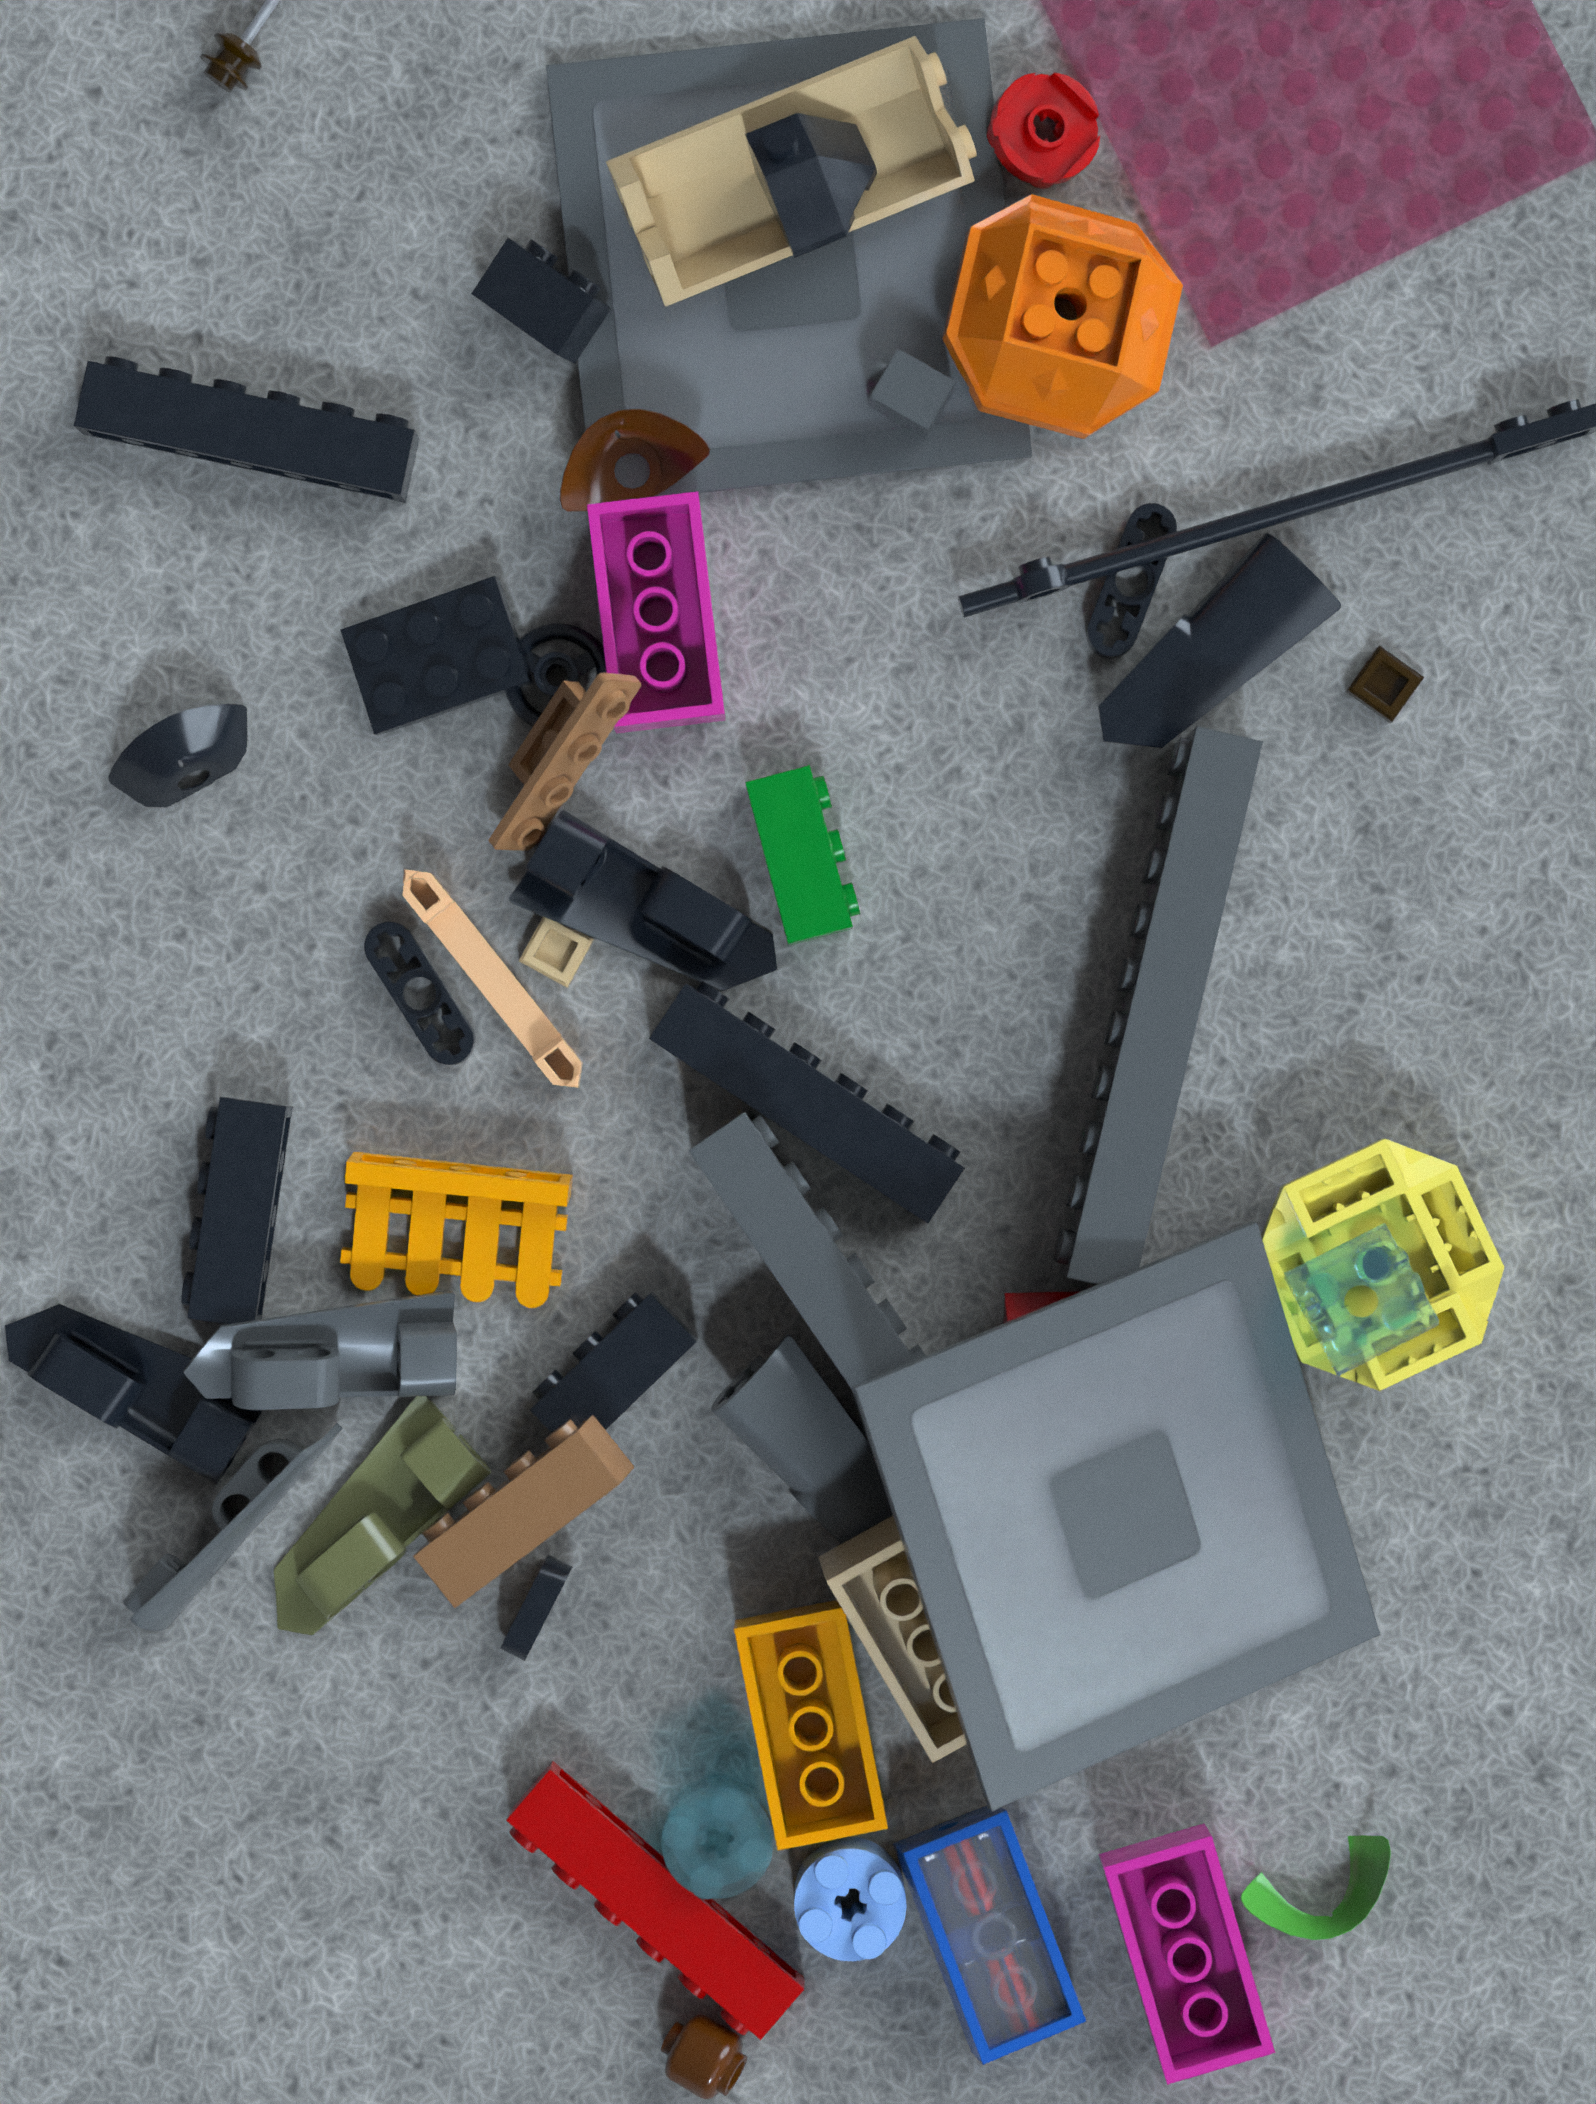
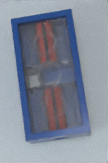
M984 1806L893 1843L969 2048L983 2065L1086 2022L1007 1810L1001 1807L991 1811L987 1806Z

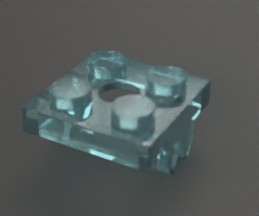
M1385 1223L1284 1273L1285 1281L1337 1376L1439 1326V1319L1424 1294L1425 1290L1419 1274L1412 1270L1406 1251L1398 1247ZM1355 1286H1367L1376 1293L1378 1306L1371 1315L1357 1317L1346 1309L1344 1303L1345 1295Z

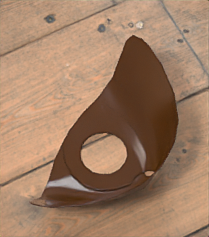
M627 409L608 414L588 427L572 450L563 474L560 489L562 508L567 512L588 511V504L654 497L674 485L709 456L710 448L701 435L685 424L662 413L643 409ZM616 430L620 434V439L615 434ZM626 454H639L649 464V478L645 484L638 488L624 487L615 477L616 463Z

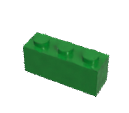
M808 765L745 782L788 946L851 930L853 928L851 917L860 915V910L852 882L844 885L841 884L836 863L846 861L838 829L827 831L822 810L832 808L824 775L813 778L811 767Z

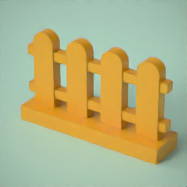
M353 1152L346 1161L345 1173L346 1184L358 1185L357 1193L347 1192L345 1208L356 1209L352 1248L343 1247L341 1249L340 1263L351 1264V1281L357 1288L364 1291L377 1288L384 1279L385 1269L390 1268L406 1270V1286L416 1296L433 1293L439 1284L440 1274L461 1276L460 1289L463 1296L469 1301L483 1302L487 1300L494 1290L495 1280L516 1282L515 1294L520 1304L527 1308L540 1307L548 1298L550 1286H561L563 1270L552 1269L555 1231H566L568 1215L557 1214L558 1206L567 1207L569 1203L573 1175ZM393 1189L412 1190L413 1198L392 1196ZM448 1194L468 1196V1204L447 1202ZM503 1200L524 1202L523 1210L502 1208ZM391 1213L411 1215L408 1254L387 1252ZM446 1219L466 1221L463 1260L442 1257ZM501 1224L521 1226L518 1265L497 1263Z

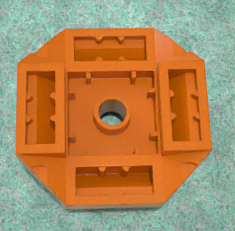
M1031 194L971 226L967 231L942 339L957 369L970 388L968 391L978 411L1085 439L1159 392L1183 284L1137 223ZM1064 298L1070 301L1076 309V320H1066L1059 316L1054 307V299Z

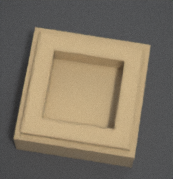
M542 917L519 962L568 988L594 939L572 928Z

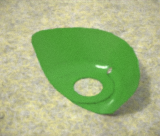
M1347 1836L1350 1852V1880L1345 1896L1332 1912V1917L1313 1916L1296 1909L1273 1888L1262 1872L1241 1893V1901L1244 1907L1266 1925L1290 1936L1320 1940L1331 1939L1347 1933L1366 1919L1378 1901L1389 1869L1391 1858L1389 1841L1384 1836Z

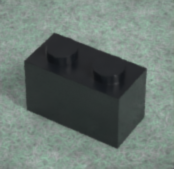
M507 238L471 294L550 351L575 364L611 310V307L596 298L601 287L574 269L569 277L565 276L553 267L558 257L534 240L530 239L526 247Z

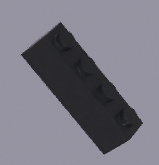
M220 1097L219 1106H211L209 1109L205 1135L207 1140H213L211 1161L202 1162L197 1187L198 1194L205 1195L202 1217L195 1216L193 1219L189 1240L190 1249L197 1250L194 1272H186L181 1295V1303L189 1305L188 1319L223 1324L262 1319L293 1106Z

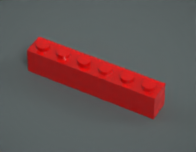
M554 1761L550 1763L509 1811L506 1821L513 1826L509 1833L523 1848L531 1853H535L539 1849L555 1862L551 1869L560 1880L575 1890L580 1885L597 1899L593 1905L604 1918L616 1926H619L622 1921L639 1935L636 1943L648 1956L659 1963L664 1958L681 1971L678 1976L680 1982L698 1998L703 1999L706 1995H709L724 2009L720 2012V2015L741 2035L745 2036L750 2031L758 2039L762 2040L804 1991L805 1978Z

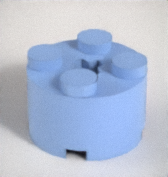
M844 1837L820 1846L806 1857L795 1881L794 1911L801 1935L817 1951L827 1957L840 1961L873 1959L881 1955L890 1946L902 1929L907 1908L904 1881L899 1867L885 1849L863 1838ZM849 1888L857 1889L859 1901L862 1903L854 1902L851 1909L841 1907V1898L839 1896H846Z

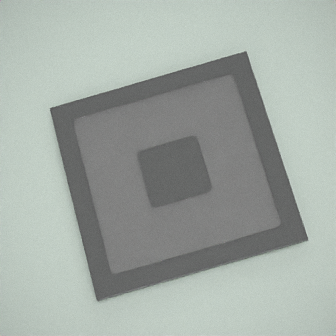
M985 18L546 65L568 275L574 269L601 287V290L596 298L611 307V310L578 358L585 430L601 417L619 410L643 409L662 413L685 424L701 435L710 448L708 457L682 479L656 496L697 491L698 493L1032 457L1029 424L978 411L968 391L970 388L957 369L942 339L966 233L971 226L1005 209L1001 164L986 135L987 127L991 122L994 100ZM913 36H916L927 55L936 52L947 80V84L939 87L945 109L957 127L966 125L975 145L977 156L969 159L975 179L974 182L848 232L845 238L796 258L793 255L672 305L664 306L644 262L643 253L633 228L628 223L606 161ZM897 348L956 381L954 392L927 439L869 407V399L873 391L866 388L865 385L880 358L882 357L890 362ZM616 430L615 434L620 439V434ZM634 453L622 456L616 463L614 470L618 482L627 488L642 486L650 474L649 464L646 459Z
M1251 1221L852 1386L987 1808L991 1811L1380 1635L1257 1222Z

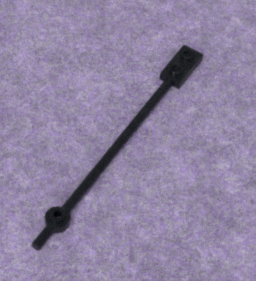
M1579 399L1564 402L1547 409L1548 418L1528 423L1526 415L1517 416L1494 425L1496 433L1492 434L1488 439L1065 565H1052L1050 557L1036 559L1018 567L1020 576L1011 581L958 596L959 606L965 618L1015 602L1022 603L1036 600L1065 590L1072 585L1488 462L1489 465L1589 435L1596 431V403L1581 408Z

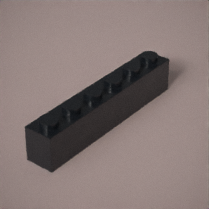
M106 356L104 364L87 361L74 421V427L83 435L406 503L420 438L415 429L408 428L409 421L404 418L382 413L376 414L375 421L353 417L355 412L353 408L332 402H322L321 410L300 405L301 398L280 391L269 390L267 398L245 394L246 386L222 379H214L212 387L191 382L193 377L191 374L171 368H160L158 375L137 371L138 364L136 362L119 357Z
M701 981L697 989H694L685 983L649 1037L651 1041L926 1223L930 1222L965 1169V1167L955 1161L961 1153L959 1150L934 1134L928 1142H925L909 1131L915 1121L888 1103L881 1112L863 1101L868 1090L842 1073L833 1081L817 1070L822 1060L795 1042L789 1051L770 1039L776 1029L749 1011L743 1020L739 1019L724 1009L729 998L710 985Z

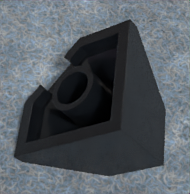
M795 113L746 133L745 136L756 176L794 258L845 238L855 220L854 211L864 190L869 191L877 175L876 165L857 125Z

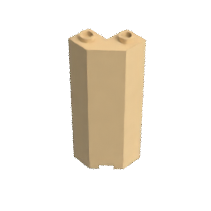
M913 36L606 161L630 227L633 228L643 253L644 262L664 306L667 307L793 255L756 176L745 136L746 133L785 117L801 113L857 125L876 165L877 175L869 191L864 190L854 211L855 220L849 232L974 182L975 179L969 159L977 156L975 145L966 125L957 127L945 109L939 87L947 84V80L936 52L927 55L916 36Z

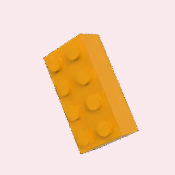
M834 1600L735 1620L734 1632L777 1851L888 1829L848 1619L839 1602Z

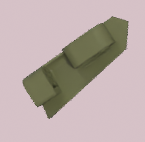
M416 1396L364 1461L274 1568L277 1629L311 1636L316 1634L405 1555L407 1552L405 1548L491 1473L486 1462L461 1434L457 1437L454 1433L456 1431L454 1425L427 1396Z

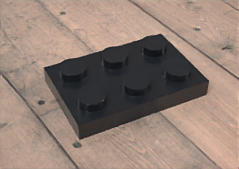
M492 576L340 629L374 735H382L533 683L500 578L497 576Z

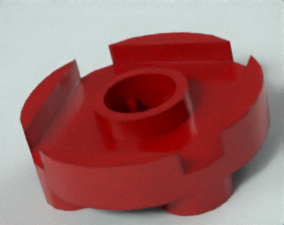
M1055 72L1052 75H1035V73H1031L1015 80L997 99L992 110L991 122L987 127L986 135L989 144L994 148L997 158L1012 175L1024 182L1030 183L1035 188L1046 189L1055 184L1071 180L1093 160L1100 143V135L1097 137L1098 125L1096 121L1099 113L1090 93L1073 78ZM1035 116H1039L1041 122L1046 119V116L1055 122L1056 125L1053 127L1052 133L1057 138L1056 141L1048 142L1047 138L1041 140L1035 134L1036 127L1033 124Z

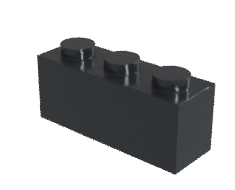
M653 1291L645 1299H642L635 1292L612 1314L619 1322L615 1328L604 1338L597 1331L592 1333L572 1353L579 1362L564 1377L555 1369L532 1392L539 1401L530 1411L551 1433L569 1419L578 1426L591 1415H594L606 1430L698 1341V1338Z

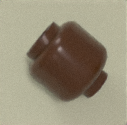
M701 2014L694 2016L685 2026L676 2022L668 2032L661 2047V2052L668 2055L665 2064L666 2076L671 2081L706 2100L714 2098L719 2093L725 2096L728 2095L737 2083L747 2062V2056L742 2053L743 2042L741 2037L718 2022Z

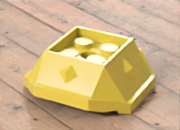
M1380 1139L1282 1185L1261 1234L1297 1358L1302 1363L1381 1391L1473 1348L1483 1341L1488 1324L1487 1319L1498 1291L1504 1265L1460 1171L1454 1164L1388 1139ZM1380 1247L1388 1255L1389 1267L1384 1275L1371 1279L1363 1270V1258L1369 1250Z

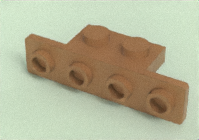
M600 673L587 691L579 682H562L508 764L524 784V787L489 838V842L495 850L529 851L542 840L547 826L561 805L571 797L574 786L590 762L599 755L602 744L618 720L628 712L630 702L642 685L634 675Z

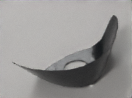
M237 704L208 705L184 710L166 717L137 736L122 751L111 769L108 779L109 783L145 807H169L209 786L217 779L234 771L247 751V708ZM178 760L182 761V767L179 766ZM198 770L209 771L208 777L200 784L186 789L177 787L179 781L186 775Z

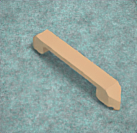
M404 869L403 897L423 922L431 928L531 1054L537 1066L553 1085L579 1088L583 1066L581 1059L443 885L432 873Z

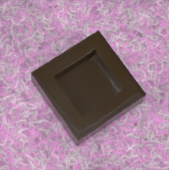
M1379 645L1345 692L1387 722L1392 723L1424 677Z

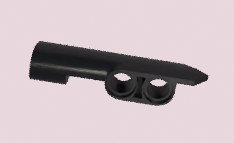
M1264 533L1188 616L1184 614L1098 706L1103 742L1163 748L1338 612L1341 608V603L1320 579L1282 542L1274 536Z
M565 810L558 814L528 862L525 868V875L509 897V901L516 906L694 980L703 981L721 991L777 970L774 939L771 933L754 924L751 919L677 873L664 866L661 868L657 867Z
M55 1305L5 1325L8 1359L16 1366L28 1372L27 1375L104 1423L114 1428L120 1426L216 1485L225 1475L245 1442L246 1436L249 1435L263 1411L236 1407L232 1403L231 1398L206 1399L183 1373L184 1368L192 1358L64 1305Z

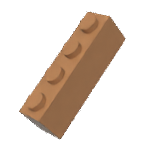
M591 1415L578 1426L571 1419L566 1421L544 1440L549 1446L546 1451L536 1458L530 1450L503 1471L508 1477L504 1483L496 1489L489 1482L485 1483L462 1502L468 1509L454 1520L449 1513H446L422 1533L427 1542L413 1557L454 1608L458 1607L620 1485L634 1469V1465L594 1415Z

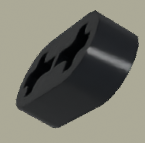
M548 1554L500 1649L524 1661L526 1660L573 1568L572 1566Z

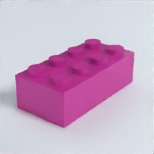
M698 491L588 504L587 510L607 673L634 675L642 684L630 702L628 712L614 726L616 734L726 721Z
M1205 1823L1098 1854L1157 2057L1167 2085L1274 2054V2046L1213 1838Z

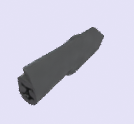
M444 1291L221 1325L184 1368L183 1373L206 1399L231 1398L234 1406L248 1410L326 1408L337 1404L339 1397L455 1395L457 1371V1331L453 1323L455 1294L453 1291Z
M790 1335L783 1337L766 1360L762 1356L756 1357L714 1401L711 1411L790 1487L789 1491L795 1499L840 1544L893 1516L871 1445Z
M336 1423L321 1440L304 1450L294 1442L281 1438L270 1440L256 1450L213 1501V1519L221 1530L218 1535L187 1565L172 1554L164 1555L123 1600V1604L134 1613L131 1617V1622L137 1627L152 1631L167 1629L343 1428ZM269 1452H278L284 1455L289 1462L275 1478L270 1477L266 1473L263 1465L264 1458ZM241 1494L247 1497L250 1503L233 1518L228 1511V1499L230 1495Z

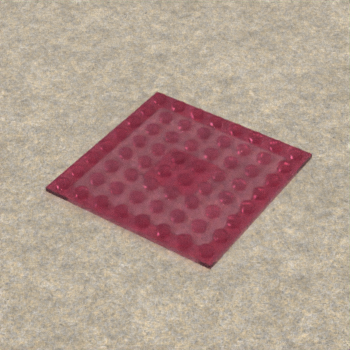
M1040 0L1082 86L1090 93L1097 105L1098 119L1175 275L1183 284L1182 289L1211 348L1596 159V130L1531 0Z

